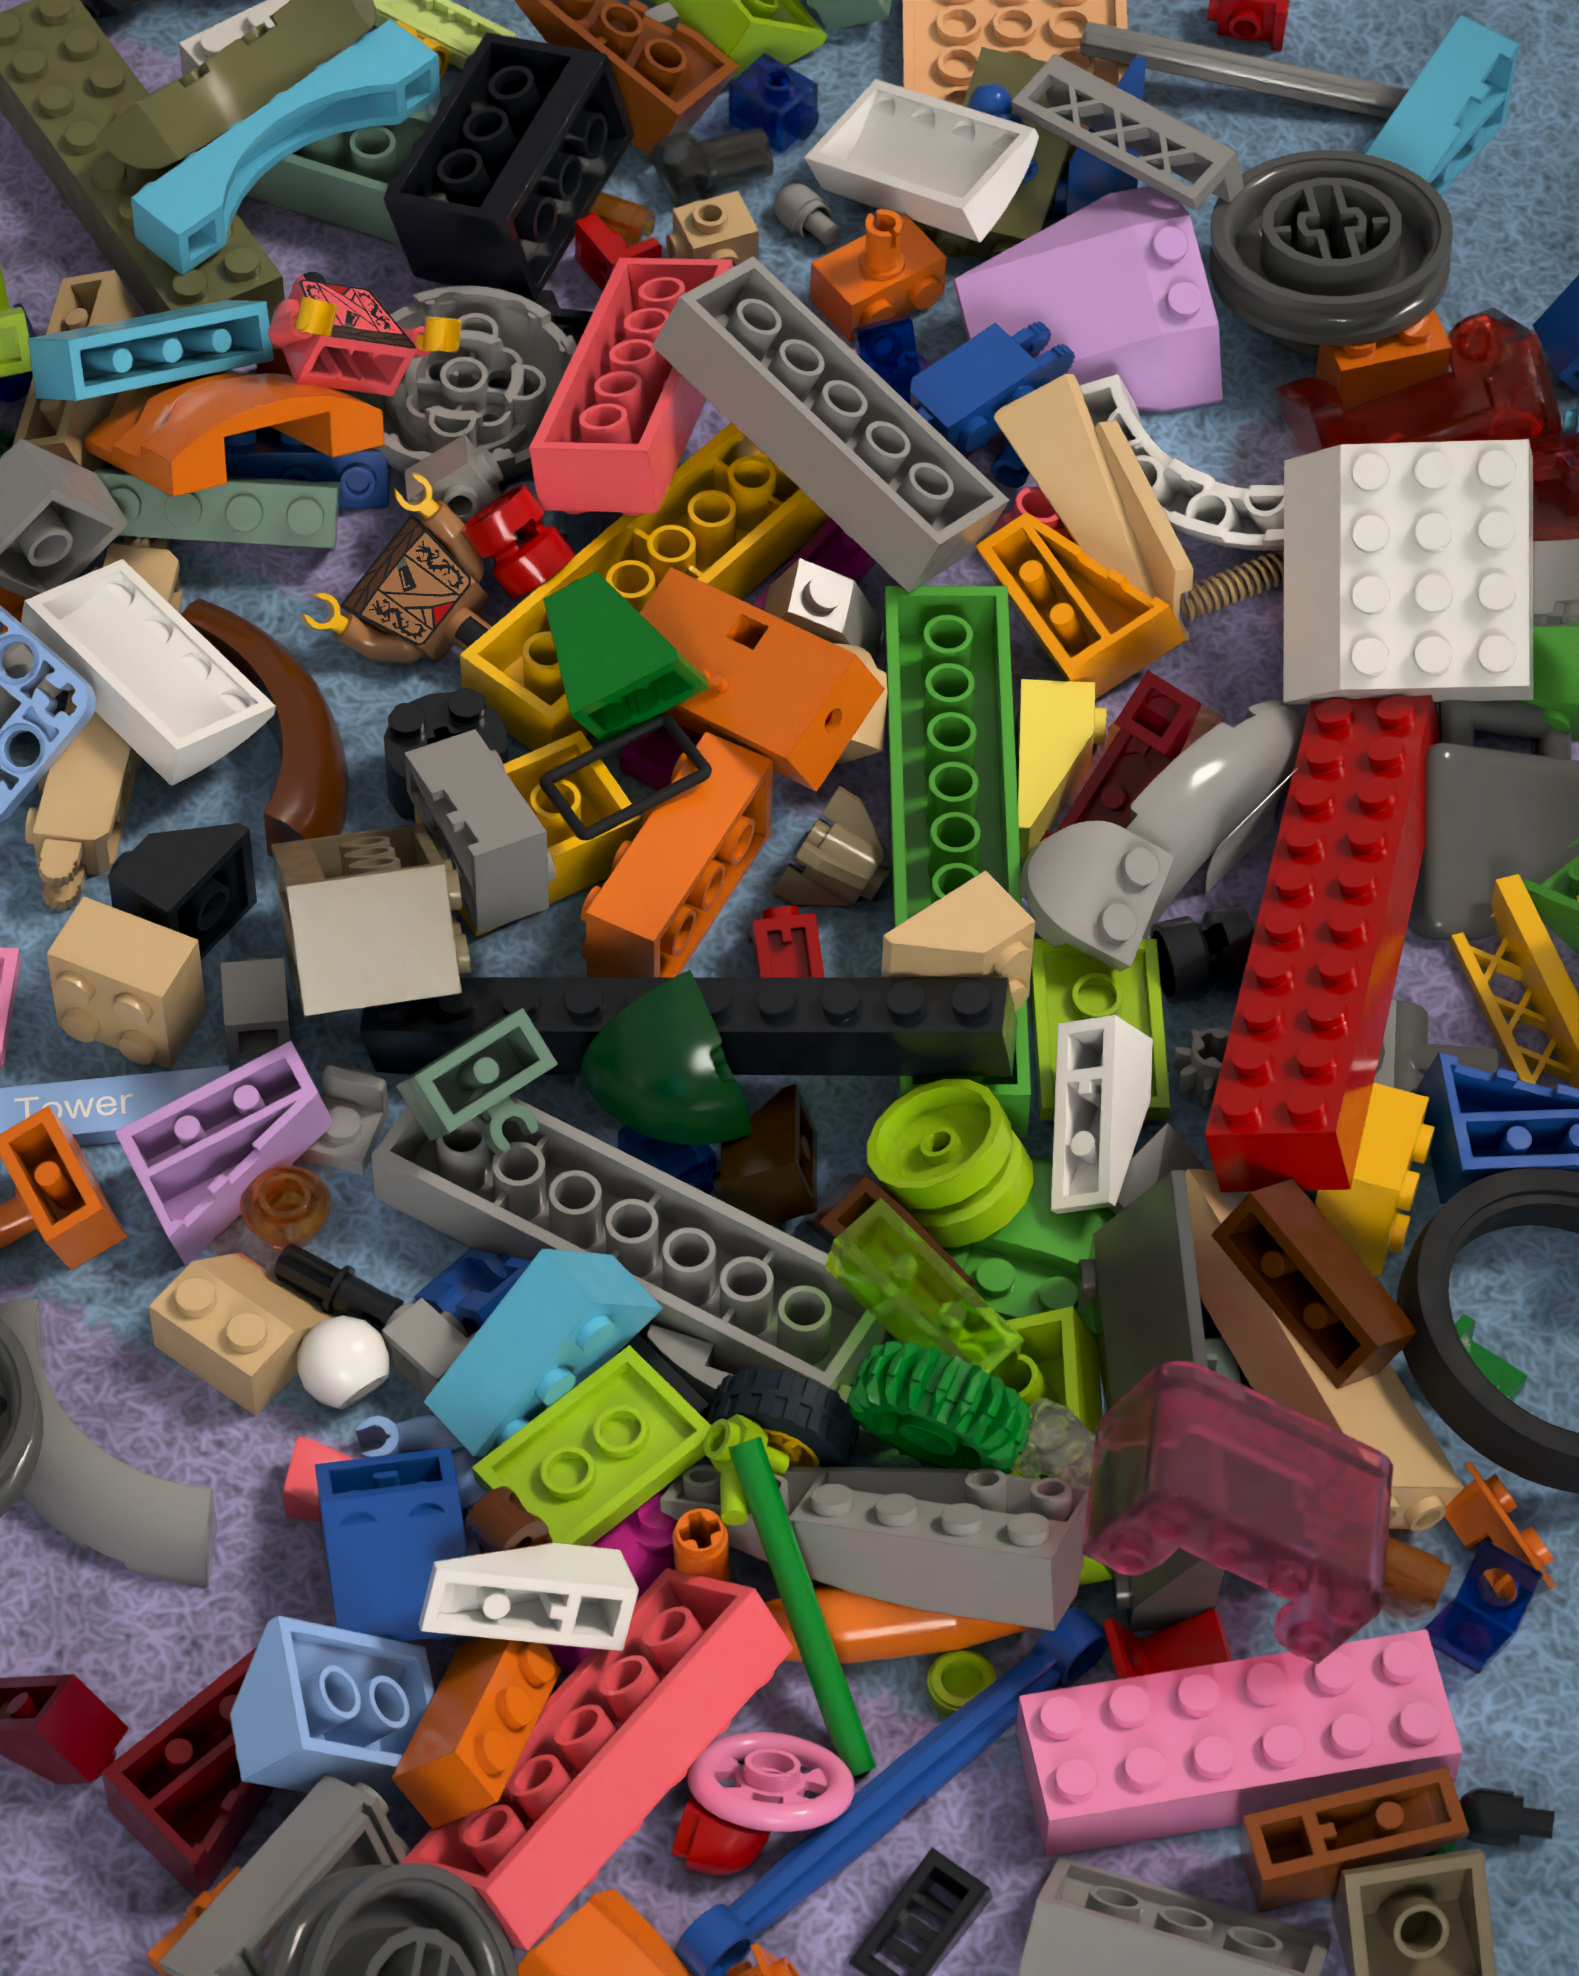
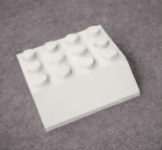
M1529 439L1340 444L1284 460L1283 703L1285 705L1310 704V701H1324L1333 698L1364 699L1383 698L1394 695H1432L1433 702L1445 700H1533V455Z

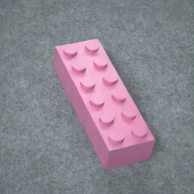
M1427 1629L1020 1695L1015 1729L1045 1857L1242 1824V1816L1447 1766L1455 1784L1462 1756V1748Z

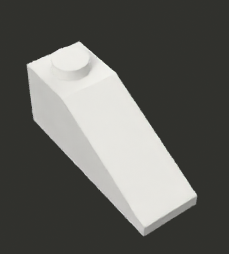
M1117 1015L1058 1023L1051 1211L1056 1214L1113 1207L1116 1205L1151 1101L1153 1039Z
M549 1543L436 1561L433 1563L418 1625L420 1630L425 1632L623 1651L639 1588L621 1551L618 1549Z

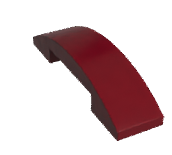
M1147 670L1115 721V724L1121 727L1056 832L1070 825L1085 821H1106L1126 829L1132 822L1130 820L1131 804L1180 755L1202 703ZM1046 830L1040 842L1054 833Z

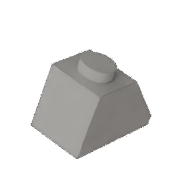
M799 558L769 586L764 608L765 612L831 643L860 646L871 654L875 662L883 624L855 580Z

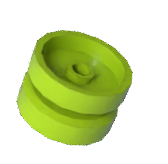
M942 1079L913 1089L894 1101L875 1122L867 1141V1164L882 1189L906 1209L941 1247L957 1248L984 1240L1006 1226L1025 1205L1034 1183L1032 1161L1021 1141L1013 1132L1011 1123L999 1101L988 1087L970 1079Z

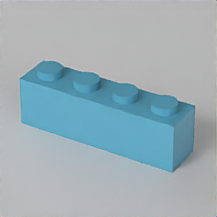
M223 300L28 338L36 399L79 401L274 361L272 342L268 337L270 325L267 302Z

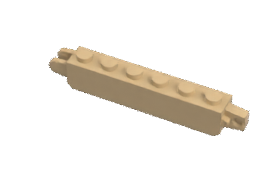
M125 536L122 544L110 543L103 567L123 559L179 613L183 599L178 577L180 567L179 560L169 550V539ZM95 566L93 568V571L98 570L102 567ZM73 689L69 691L64 690L65 697H68L65 709H56L55 715L60 711L70 714L74 713L77 706L71 700L75 692ZM94 712L90 721L38 782V791L42 795L39 807H30L26 818L25 842L26 844L34 845L39 877H41L42 883L44 882V885H42L43 901H45L46 906H50L51 910L66 911L67 908L72 909L74 904H78L77 900L80 899L86 875L100 876L112 868L117 858L142 757L96 712Z

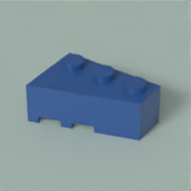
M1438 1052L1419 1083L1417 1092L1419 1095L1429 1097L1424 1124L1435 1127L1429 1152L1440 1204H1446L1459 1191L1479 1179L1500 1172L1525 1168H1553L1579 1172V1089L1559 1083L1554 1089L1517 1080V1072L1498 1068L1495 1073L1460 1065L1458 1064V1057Z

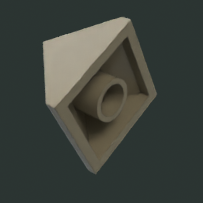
M1481 1848L1341 1871L1332 1916L1348 1976H1496L1485 1857Z

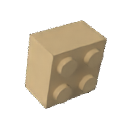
M83 896L46 953L58 1026L62 1027L68 1035L78 1041L90 1043L96 1040L117 1048L126 1058L137 1064L148 1065L153 1062L172 1070L207 1013L199 941L197 939Z

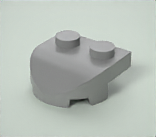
M1106 821L1080 822L1057 831L1043 839L1032 849L1022 868L1020 894L1021 896H1027L1030 910L1036 921L1035 931L1047 943L1055 948L1067 943L1121 972L1130 968L1175 856L1114 823Z

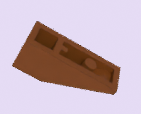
M1447 1766L1242 1816L1239 1849L1258 1912L1260 1913L1329 1896L1337 1892L1342 1870L1415 1859L1467 1837L1469 1829Z

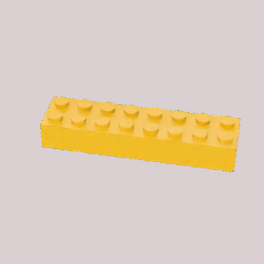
M731 422L675 470L657 513H646L639 516L623 514L574 556L557 574L540 585L460 654L461 688H469L481 693L485 698V704L495 709L505 724L507 733L532 751L580 730L586 737L590 732L570 715L544 598L563 589L571 582L597 571L640 613L669 568L672 567L742 600L806 544L830 517Z

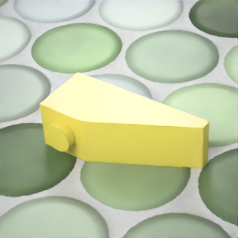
M1021 679L1017 744L1020 863H1025L1032 849L1040 842L1046 830L1051 828L1091 768L1093 744L1105 745L1107 711L1106 708L1095 707V682Z

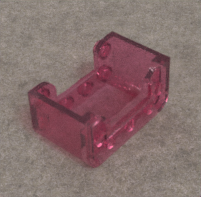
M1186 1361L1163 1363L1153 1369L1097 1421L1081 1554L1111 1567L1120 1574L1134 1576L1160 1566L1179 1548L1210 1562L1217 1568L1227 1570L1270 1590L1277 1596L1289 1599L1290 1601L1275 1616L1274 1637L1281 1646L1292 1654L1319 1664L1374 1619L1383 1609L1393 1464L1379 1450L1204 1366Z

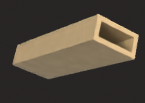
M1188 1169L1185 1172L1200 1299L1272 1423L1290 1427L1301 1436L1307 1457L1303 1477L1334 1529H1366L1367 1531L1410 1529L1411 1531L1419 1532L1437 1524L1446 1514L1445 1507L1464 1489V1486L1390 1362L1380 1373L1337 1389L1211 1236L1250 1192H1221L1215 1170Z

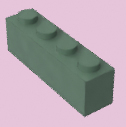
M99 467L94 472L99 476L129 522L118 536L335 549L337 543L340 482L227 475V484L173 497L120 468Z

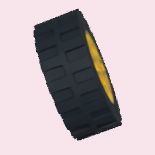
M760 1367L758 1370H749L748 1368L738 1370L737 1374L733 1376L729 1374L724 1377L721 1385L718 1384L706 1420L712 1426L717 1420H728L735 1414L759 1423L769 1438L768 1446L787 1453L789 1456V1466L849 1467L860 1426L859 1421L855 1420L849 1412L851 1407L849 1403L844 1402L840 1398V1394L832 1388L828 1389L821 1385L819 1381L810 1377L805 1378L796 1375V1372L787 1370L776 1371L771 1370V1368Z

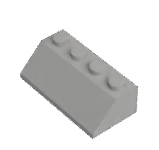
M1059 1856L1037 1897L1017 1976H1321L1332 1937Z

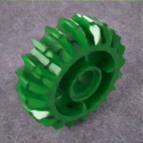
M897 1341L873 1345L870 1352L867 1353L866 1357L862 1359L861 1364L858 1365L850 1383L852 1389L847 1398V1402L851 1406L849 1412L855 1420L860 1422L864 1431L877 1435V1439L881 1444L892 1446L899 1451V1455H908L918 1460L921 1465L929 1464L937 1468L972 1470L993 1468L1007 1474L1008 1470L1013 1468L1018 1456L1022 1455L1030 1436L1027 1433L1032 1423V1419L1029 1416L1031 1409L1020 1399L1021 1396L1015 1389L1004 1386V1382L1000 1377L984 1372L981 1369V1365L967 1363L961 1360L958 1354L951 1356L942 1353L935 1346L927 1349L922 1348L915 1342H907L903 1345Z

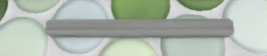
M1095 22L1086 23L1080 41V53L1084 56L1127 65L1131 64L1134 57H1146V69L1389 120L1409 91V89Z

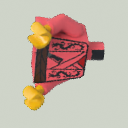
M308 272L296 279L288 299L281 301L277 305L268 330V337L274 345L282 347L292 376L298 384L393 397L413 358L428 356L431 352L458 351L461 320L445 317H426L425 327L404 330L395 322L371 292L364 288L327 283L320 273Z

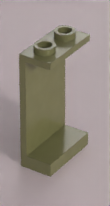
M982 47L962 106L968 108L972 92L978 86L985 83H996L1004 86L1013 100L1046 64V61ZM1045 92L1036 103L1045 108H1051ZM1012 110L1011 114L1019 115ZM1020 116L1024 125L1035 128L1039 135L1033 154V159L1039 166L1036 176L1030 181L1019 185L1009 205L981 242L926 224L925 235L948 257L960 258L969 255L989 260L1042 231L1071 143Z

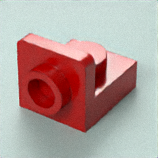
M596 213L581 218L575 223V260L602 292L619 258H662V246L654 237L628 248L621 234L616 230L611 231Z
M780 906L761 911V919L753 920L747 930L749 943H753L758 978H825L816 913L799 915L798 906Z

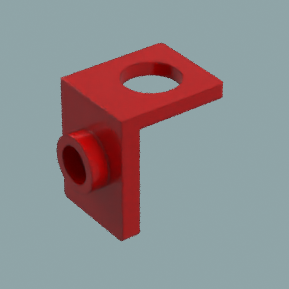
M1213 1608L1143 1639L1138 1638L1113 1617L1103 1621L1118 1680L1233 1661L1220 1614ZM1126 1652L1128 1653V1655H1129V1657H1130V1659H1131V1662H1132V1664H1133L1134 1669L1132 1668V1666H1131V1664H1130V1662H1129V1660H1128V1657H1127V1655H1126Z

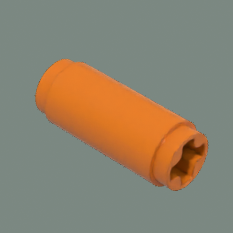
M701 1508L684 1513L678 1520L672 1536L675 1570L684 1574H695L731 1583L728 1531L721 1518L713 1511Z

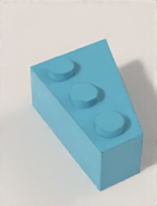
M1460 15L1376 139L1372 138L1369 140L1361 153L1389 160L1413 171L1442 195L1506 123L1519 44Z
M542 1248L423 1402L474 1457H485L611 1360L663 1307L611 1254Z

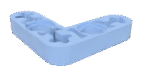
M1 605L0 634L4 626L8 628V631L0 635V685L14 696L21 705L0 729V767L3 771L19 778L15 786L11 781L2 780L0 782V824L14 813L86 726L96 707L94 689L88 681ZM24 643L32 650L34 656L33 667L26 676L14 679L4 669V655L12 645ZM50 666H52L54 668V672L47 675ZM46 679L54 687L69 691L74 687L76 691L72 695L71 700L77 706L76 710L72 714L60 711L55 715L53 711L57 708V700L46 690L36 686ZM36 687L32 697L29 694V690ZM29 731L39 740L40 754L37 760L30 766L20 767L11 759L9 752L10 744L16 735Z

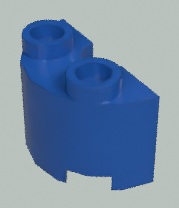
M471 1247L419 1291L414 1298L417 1301L423 1298L439 1314L443 1311L451 1313L463 1325L470 1337L481 1328L532 1261L513 1256L510 1257L505 1253H500L496 1256L493 1252Z

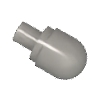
M790 184L778 192L773 205L774 214L777 220L796 237L801 236L805 240L813 238L802 231V227H804L827 246L834 244L838 240L841 228L831 220V209L822 197L803 184Z

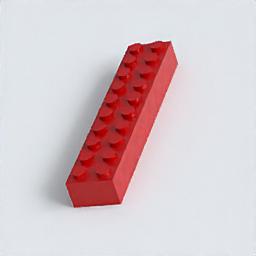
M1394 695L1383 698H1333L1324 701H1310L1294 766L1296 771L1292 774L1205 1132L1206 1142L1221 1192H1252L1292 1178L1303 1191L1351 1190L1425 847V754L1428 746L1440 743V728L1432 695Z

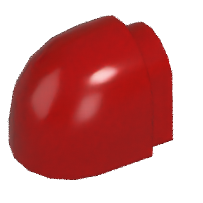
M691 1794L680 1821L671 1855L685 1859V1869L718 1877L739 1873L759 1858L772 1831L751 1829L721 1819L701 1806Z

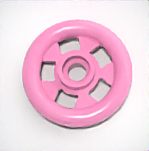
M745 1732L715 1739L692 1763L687 1772L688 1787L694 1798L706 1810L733 1824L762 1831L793 1832L828 1824L848 1809L855 1792L852 1773L836 1754L809 1740L774 1732ZM738 1761H745V1763L740 1765ZM801 1767L809 1770L810 1772L802 1773L800 1771ZM733 1780L735 1781V1787L725 1788L718 1781ZM805 1791L821 1794L813 1799L803 1797Z

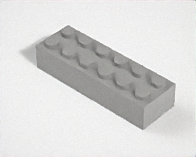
M754 256L681 295L652 345L677 372L682 374L721 414L730 420L805 495L810 497L849 537L857 542L908 592L916 589L977 550L975 545L987 537L1010 501Z

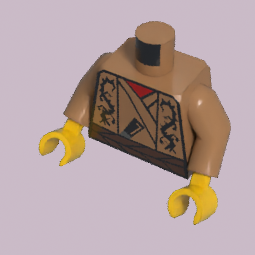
M411 473L424 488L423 496L418 501L408 502L404 500L403 496L395 488L394 496L404 509L413 512L419 511L422 514L420 521L412 514L408 517L340 606L337 600L329 594L317 593L311 595L315 599L323 601L328 607V618L323 623L316 622L306 614H301L300 616L302 623L307 628L312 630L331 629L334 631L333 636L335 640L372 662L413 664L424 656L438 663L447 655L454 644L465 651L492 627L478 616V613L485 606L489 598V594L479 585L485 572L482 559L461 532L465 524L443 501L435 502L432 499V487L428 480L419 473ZM340 607H342L347 612V614H345L344 616L341 615Z

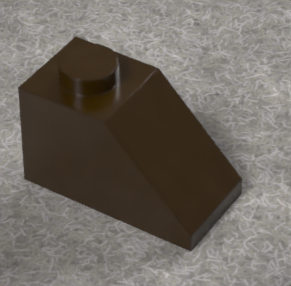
M793 1084L783 1087L749 1118L752 1134L721 1143L720 1171L713 1173V1185L717 1199L769 1225L817 1212V1131L797 1085Z

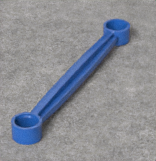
M1080 1606L1068 1609L1054 1631L1045 1630L1035 1644L1033 1653L963 1705L854 1795L848 1809L834 1821L814 1829L729 1907L725 1904H718L701 1914L678 1940L674 1949L675 1954L694 1976H726L725 1973L729 1968L743 1962L751 1951L750 1946L755 1943L756 1937L901 1823L900 1819L920 1802L925 1803L1007 1731L1017 1720L1020 1695L1050 1691L1059 1682L1064 1686L1071 1685L1090 1670L1101 1659L1109 1646L1105 1629Z

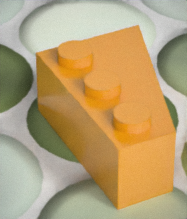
M1027 512L975 545L996 585L1008 586L1009 603L1065 681L1095 682V700L1186 640L1170 605L1156 596L1154 599L1130 584L1127 577L1113 568L1111 570L1105 568L1087 556L1081 547Z

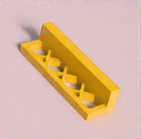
M1516 874L1496 879L1491 899L1494 913L1490 917H1495L1498 936L1502 943L1495 956L1470 946L1464 932L1452 935L1448 941L1510 1071L1518 1073L1517 1080L1538 1085L1543 1073L1546 1072L1570 1082L1572 1087L1579 1089V995L1520 875ZM1506 953L1508 954L1511 962L1503 959ZM1479 965L1487 968L1485 974H1483ZM1496 972L1522 983L1526 992L1519 1005L1493 995L1489 984ZM1530 1002H1531V1004H1532V1006H1533L1535 1012H1534V1011H1531V1010H1529V1009H1527L1528 1006H1529V1004H1530ZM1503 1015L1511 1017L1509 1024H1507ZM1520 1022L1546 1033L1550 1042L1543 1055L1517 1045L1513 1034ZM1554 1052L1556 1053L1559 1062L1551 1059ZM1527 1065L1536 1068L1533 1074H1531Z

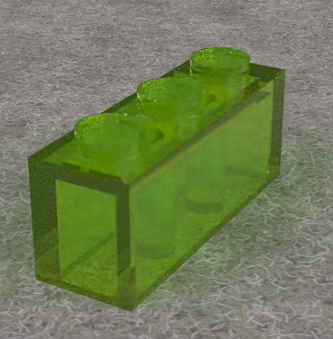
M882 1198L875 1202L833 1240L825 1268L901 1344L915 1342L922 1348L927 1349L935 1346L942 1353L951 1356L958 1354L961 1360L967 1363L981 1365V1369L984 1372L1000 1378L1015 1366L1025 1340Z

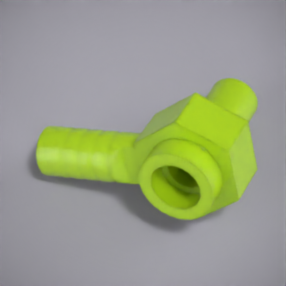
M735 1414L728 1420L719 1419L714 1422L708 1430L704 1441L706 1456L709 1457L717 1471L721 1473V1520L724 1524L731 1526L742 1525L748 1521V1504L728 1448L761 1437L773 1473L783 1476L789 1466L788 1454L767 1445L769 1438L759 1423L739 1414Z

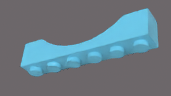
M389 19L371 33L362 35L352 46L330 61L317 66L310 75L286 91L276 94L268 104L243 121L234 123L223 135L201 150L189 154L182 163L156 181L144 185L136 195L131 197L135 238L183 276L227 245L231 223L243 198L259 178L282 159L308 144L338 133L366 127L399 125L440 96L438 54L392 19Z

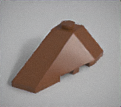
M515 0L548 44L607 54L635 135L631 143L653 161H656L687 135L740 67L701 34L688 26L678 22L674 30L646 16L645 13L648 6L636 0H630L628 5L617 0Z

